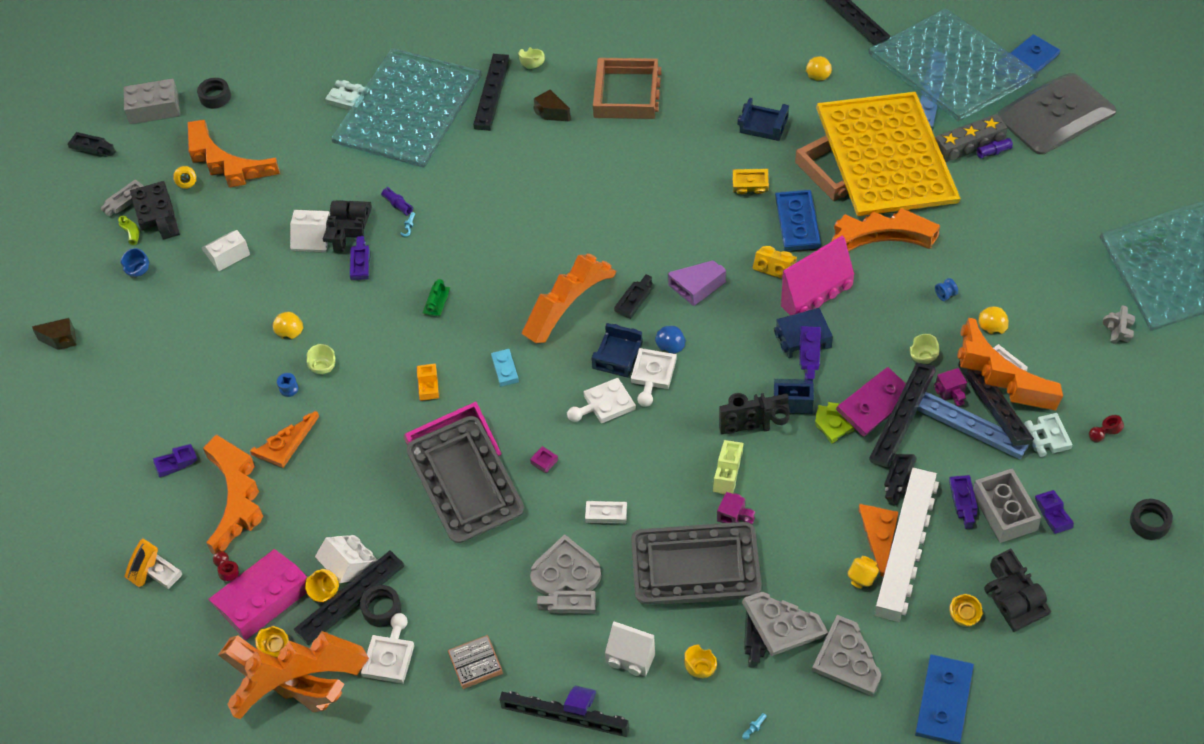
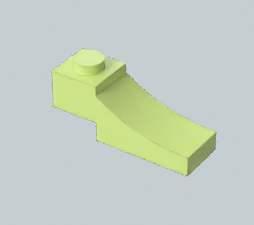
M724 440L714 477L713 492L723 495L726 492L733 494L744 443Z

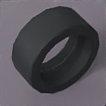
M222 78L206 79L197 88L199 100L206 108L222 107L231 98L229 86ZM212 90H223L216 96H205Z
M1151 498L1139 501L1134 506L1130 516V525L1134 532L1142 538L1150 540L1164 537L1168 533L1173 521L1171 509L1160 500ZM1144 511L1154 512L1163 519L1164 523L1160 527L1148 526L1140 520L1139 514Z
M376 585L363 593L360 600V608L364 619L370 625L385 627L391 624V618L395 614L401 613V602L397 592L392 587ZM379 597L390 598L393 606L388 612L380 615L370 613L369 605L373 600Z

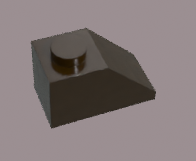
M551 89L534 98L533 109L544 120L567 122L571 120L570 108Z
M70 318L32 326L39 341L57 350L77 345L75 328Z

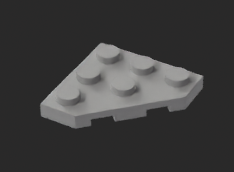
M759 592L745 597L742 601L771 656L824 638L829 633L818 614L811 611L807 613L798 609V606L770 598V595L767 593Z
M837 615L815 660L812 671L873 697L882 674L879 668L876 667L873 655L860 633L858 624Z

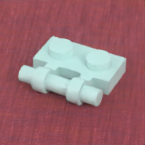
M337 80L335 86L340 88H332L325 101L326 104L356 112L363 102V97L360 94H367L368 88L363 87L361 84H351L346 80Z
M1057 413L1038 417L1037 425H1033L1031 420L1024 423L1034 438L1032 447L1035 452H1038L1040 457L1047 455L1045 448L1048 447L1052 454L1072 448L1073 444ZM1043 433L1045 439L1040 440L1038 434Z

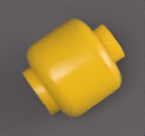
M180 166L175 170L173 179L178 187L188 189L195 184L196 173L189 166Z
M866 556L855 558L847 573L848 577L852 580L851 584L860 589L863 586H872L879 573V569L876 566L877 563Z

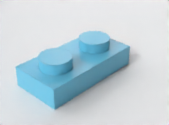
M510 349L491 353L500 387L518 383L519 379Z

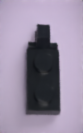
M76 132L67 144L70 149L97 155L104 153L107 156H113L116 152L113 147L114 145L107 142L105 138Z
M645 274L640 282H633L615 305L614 311L631 319L652 290V276Z
M895 454L884 483L885 499H887L889 505H897L900 494H903L907 487L912 468H914L917 460L914 454Z
M746 611L744 650L745 654L749 655L748 667L757 668V665L760 663V657H764L767 647Z

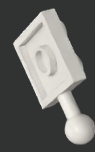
M639 348L631 376V383L645 385L644 391L638 395L637 399L641 406L648 407L652 404L653 397L651 391L653 387L669 389L677 354Z
M619 378L585 390L584 397L589 405L582 408L571 407L567 412V417L572 422H578L582 419L583 415L594 412L602 424L636 410V405Z
M397 613L391 618L393 629L390 638L372 635L367 652L369 659L362 668V677L404 684L415 646L413 641L399 639L401 630L408 623L407 617L404 614Z

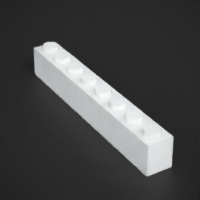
M912 468L876 605L875 616L900 622L901 615L906 616L909 603H906L905 599L906 597H911L913 585L910 584V580H915L918 567H914L915 561H920L922 550L918 548L919 544L924 545L926 532H923V528L929 525L931 515H927V512L933 509L935 499L931 498L932 493H937L939 482L935 481L937 473Z

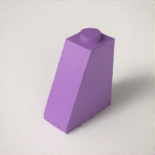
M713 260L668 273V286L693 306L726 283L725 268Z

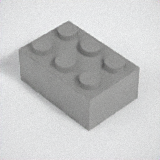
M174 79L125 86L124 111L129 124L180 116L179 94Z
M1013 468L975 480L973 490L976 501L1000 543L1038 531L1041 516Z

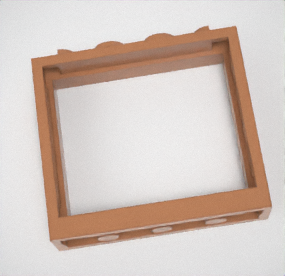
M598 58L593 99L594 118L655 119V112L659 111V102H656V100L660 98V90L657 88H660L661 79L658 77L661 76V67H658V59ZM605 74H652L650 104H602Z
M826 135L796 150L795 163L835 201L849 194L844 180L836 184L813 161L832 150Z

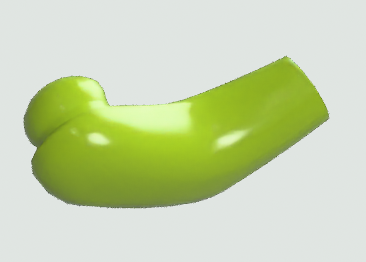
M120 216L118 219L119 226L128 233L129 244L137 245L140 235L138 226L126 216Z

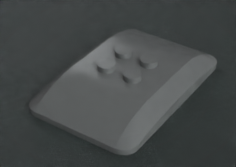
M1068 73L1021 96L998 111L997 115L1008 127L1007 129L1036 154H1046L1113 117L1116 113V107L1080 76Z
M474 416L463 418L419 437L407 445V454L451 541L455 543L467 541L522 515L524 511L523 502L478 418Z
M748 522L648 528L636 530L632 534L635 597L642 604L722 601L745 598L761 591L762 584L754 526Z

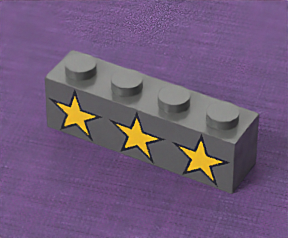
M997 114L935 136V139L945 162L965 154H970L976 151L978 147L989 145L992 141L1004 140L1008 127Z

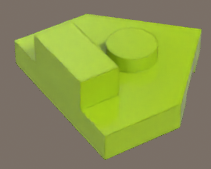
M828 402V406L818 405L815 426L827 436V439L832 444L843 435L853 432L854 427L836 410L839 405L838 403Z

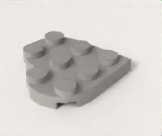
M565 534L535 561L531 567L530 574L533 587L538 592L547 596L554 591H564L566 589L568 591H591L596 588L602 578L600 566L596 559Z

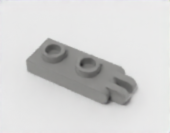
M135 179L105 200L101 211L107 216H111L113 213L118 214L133 203L130 190L143 187V185Z

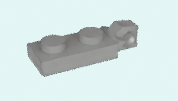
M554 591L549 593V596H538L537 607L538 610H548L550 613L595 614L596 592Z

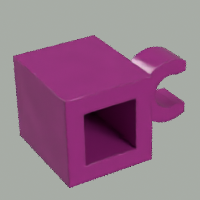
M956 368L938 374L934 384L936 393L940 394L943 400L953 398L957 407L965 404L963 399H966L967 381L960 369Z
M726 492L717 509L718 522L736 523L741 519L743 522L753 524L755 520V511L745 509V498L736 493Z

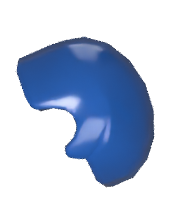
M138 248L129 249L120 259L123 271L130 277L142 276L148 270L150 263L147 255Z
M676 326L662 327L655 337V342L661 351L666 350L671 354H675L685 347V337Z

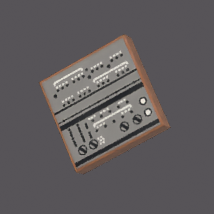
M488 635L448 650L462 689L503 674Z

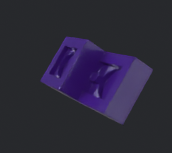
M191 444L172 448V454L153 458V464L159 478L180 471L197 461V456Z
M1054 490L1035 496L1037 505L1054 534L1073 528L1074 522L1063 509L1064 503Z
M575 685L564 703V711L585 716L588 707L590 708L596 690Z

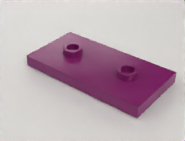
M886 367L840 403L836 410L864 437L891 415L906 383L889 367Z

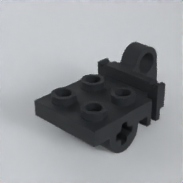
M164 181L130 190L141 230L158 226L163 240L180 235L171 199Z
M332 201L330 216H328L326 221L327 227L322 238L323 242H332L334 251L344 252L346 237L357 238L358 236H364L363 229H365L372 209L371 202Z
M742 393L732 394L728 399L727 405L719 406V430L721 435L733 434L744 430L750 431L759 428L761 424L763 425L764 432L770 430V420L777 425H785L789 421L790 415L788 394L766 398L764 393H761V397L755 394L754 400L750 401ZM778 413H783L785 417L777 418L775 415Z
M1012 548L992 558L990 568L997 579L987 583L984 590L986 594L994 591L991 597L1013 632L1051 613L1050 608L1046 604L1047 596L1044 589L1038 583L1032 582L1030 578L1032 575L1030 573L1025 575L1028 569L1022 566Z

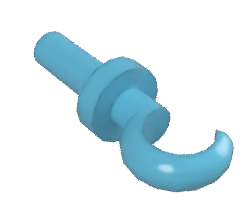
M411 212L408 221L404 223L408 233L403 234L401 232L400 234L403 237L411 234L410 228L413 227L414 212Z
M764 713L755 722L752 721L750 723V728L742 735L743 740H747L754 731L760 730L759 725L767 717Z

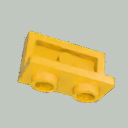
M733 169V192H737V194H746L747 192L763 194L769 190L768 169Z
M763 246L756 252L753 269L782 279L783 271L794 265L797 257L792 256L790 252H780L771 246Z

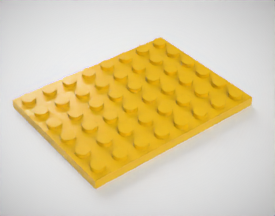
M916 92L817 103V112L857 216L870 215L873 211L876 213L899 211L901 208L910 210L960 202L961 198Z

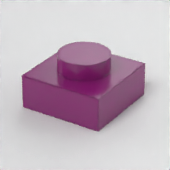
M542 446L532 456L530 463L544 473H547L558 461V456Z

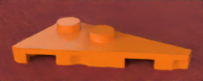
M314 411L302 417L303 421L295 426L291 424L279 431L277 435L266 439L267 443L259 448L253 447L250 450L251 455L284 468L319 418L318 412Z
M859 504L858 511L862 516L863 527L867 532L871 552L874 554L880 576L884 577L898 512Z

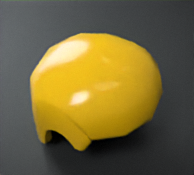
M814 57L809 60L805 72H807L809 78L823 81L830 76L832 66L825 57Z
M992 306L984 309L979 314L978 324L981 329L986 330L989 334L994 332L1003 334L1008 329L1009 320L1002 308Z
M293 312L280 313L273 321V331L282 339L285 336L294 339L303 330V322Z
M328 569L317 570L306 579L305 589L313 601L324 602L331 599L338 592L339 581L336 575Z
M969 594L954 597L949 606L951 618L960 626L967 627L978 623L983 614L982 604L976 597Z
M275 626L261 629L255 638L256 648L263 653L278 657L280 651L288 643L289 637L283 629Z
M699 644L688 647L686 650L684 666L691 676L704 679L713 675L717 669V658L710 649L704 650Z

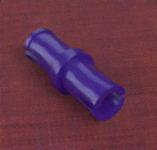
M1010 138L998 142L992 141L989 145L978 147L976 150L977 156L983 158L992 154L998 155L1002 151L1012 149L1013 142Z
M389 187L382 190L381 196L387 199L394 208H398L406 216L411 214L413 206L408 204L400 194L397 195Z

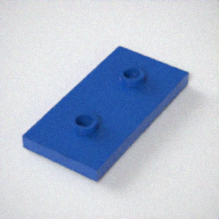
M1033 34L992 67L990 73L1019 89L1060 54V49Z
M811 190L775 193L784 251L821 248Z
M930 654L915 736L949 744H960L974 664Z

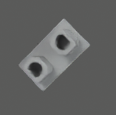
M1122 305L1120 312H1111L1103 318V325L1111 331L1110 342L1114 344L1119 340L1129 342L1133 338L1134 331L1128 328L1134 324L1135 316L1128 314V307Z

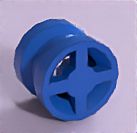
M948 278L944 283L935 285V292L940 300L946 301L950 296L958 294V287L953 279Z
M284 373L277 379L281 395L291 397L298 392L299 387L293 374Z

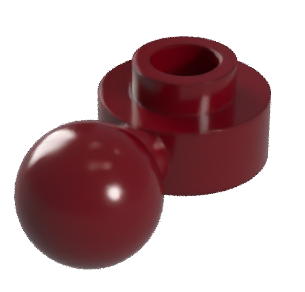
M1119 415L1106 417L1102 422V427L1090 429V440L1098 443L1105 438L1106 433L1118 434L1124 428L1122 418Z
M216 552L213 556V563L218 567L219 578L223 581L236 579L239 575L237 563L229 561V556L226 552Z

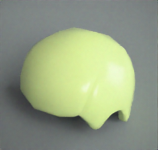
M529 47L526 52L523 49H520L518 52L522 66L527 69L537 68L545 60V55L540 49Z
M931 334L916 336L913 339L912 347H910L912 359L922 364H930L937 359L940 352L937 338Z
M324 344L312 346L307 352V365L309 369L315 374L331 372L335 366L334 350Z

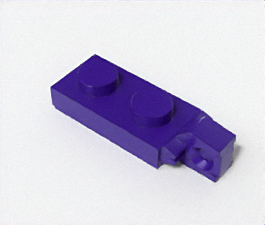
M358 236L356 246L351 247V280L369 279L370 249L369 245H366L364 241V236Z
M800 327L799 365H801L802 370H805L804 379H815V370H819L821 327Z
M970 475L949 477L956 514L958 518H963L965 529L974 528V517H977L978 507Z

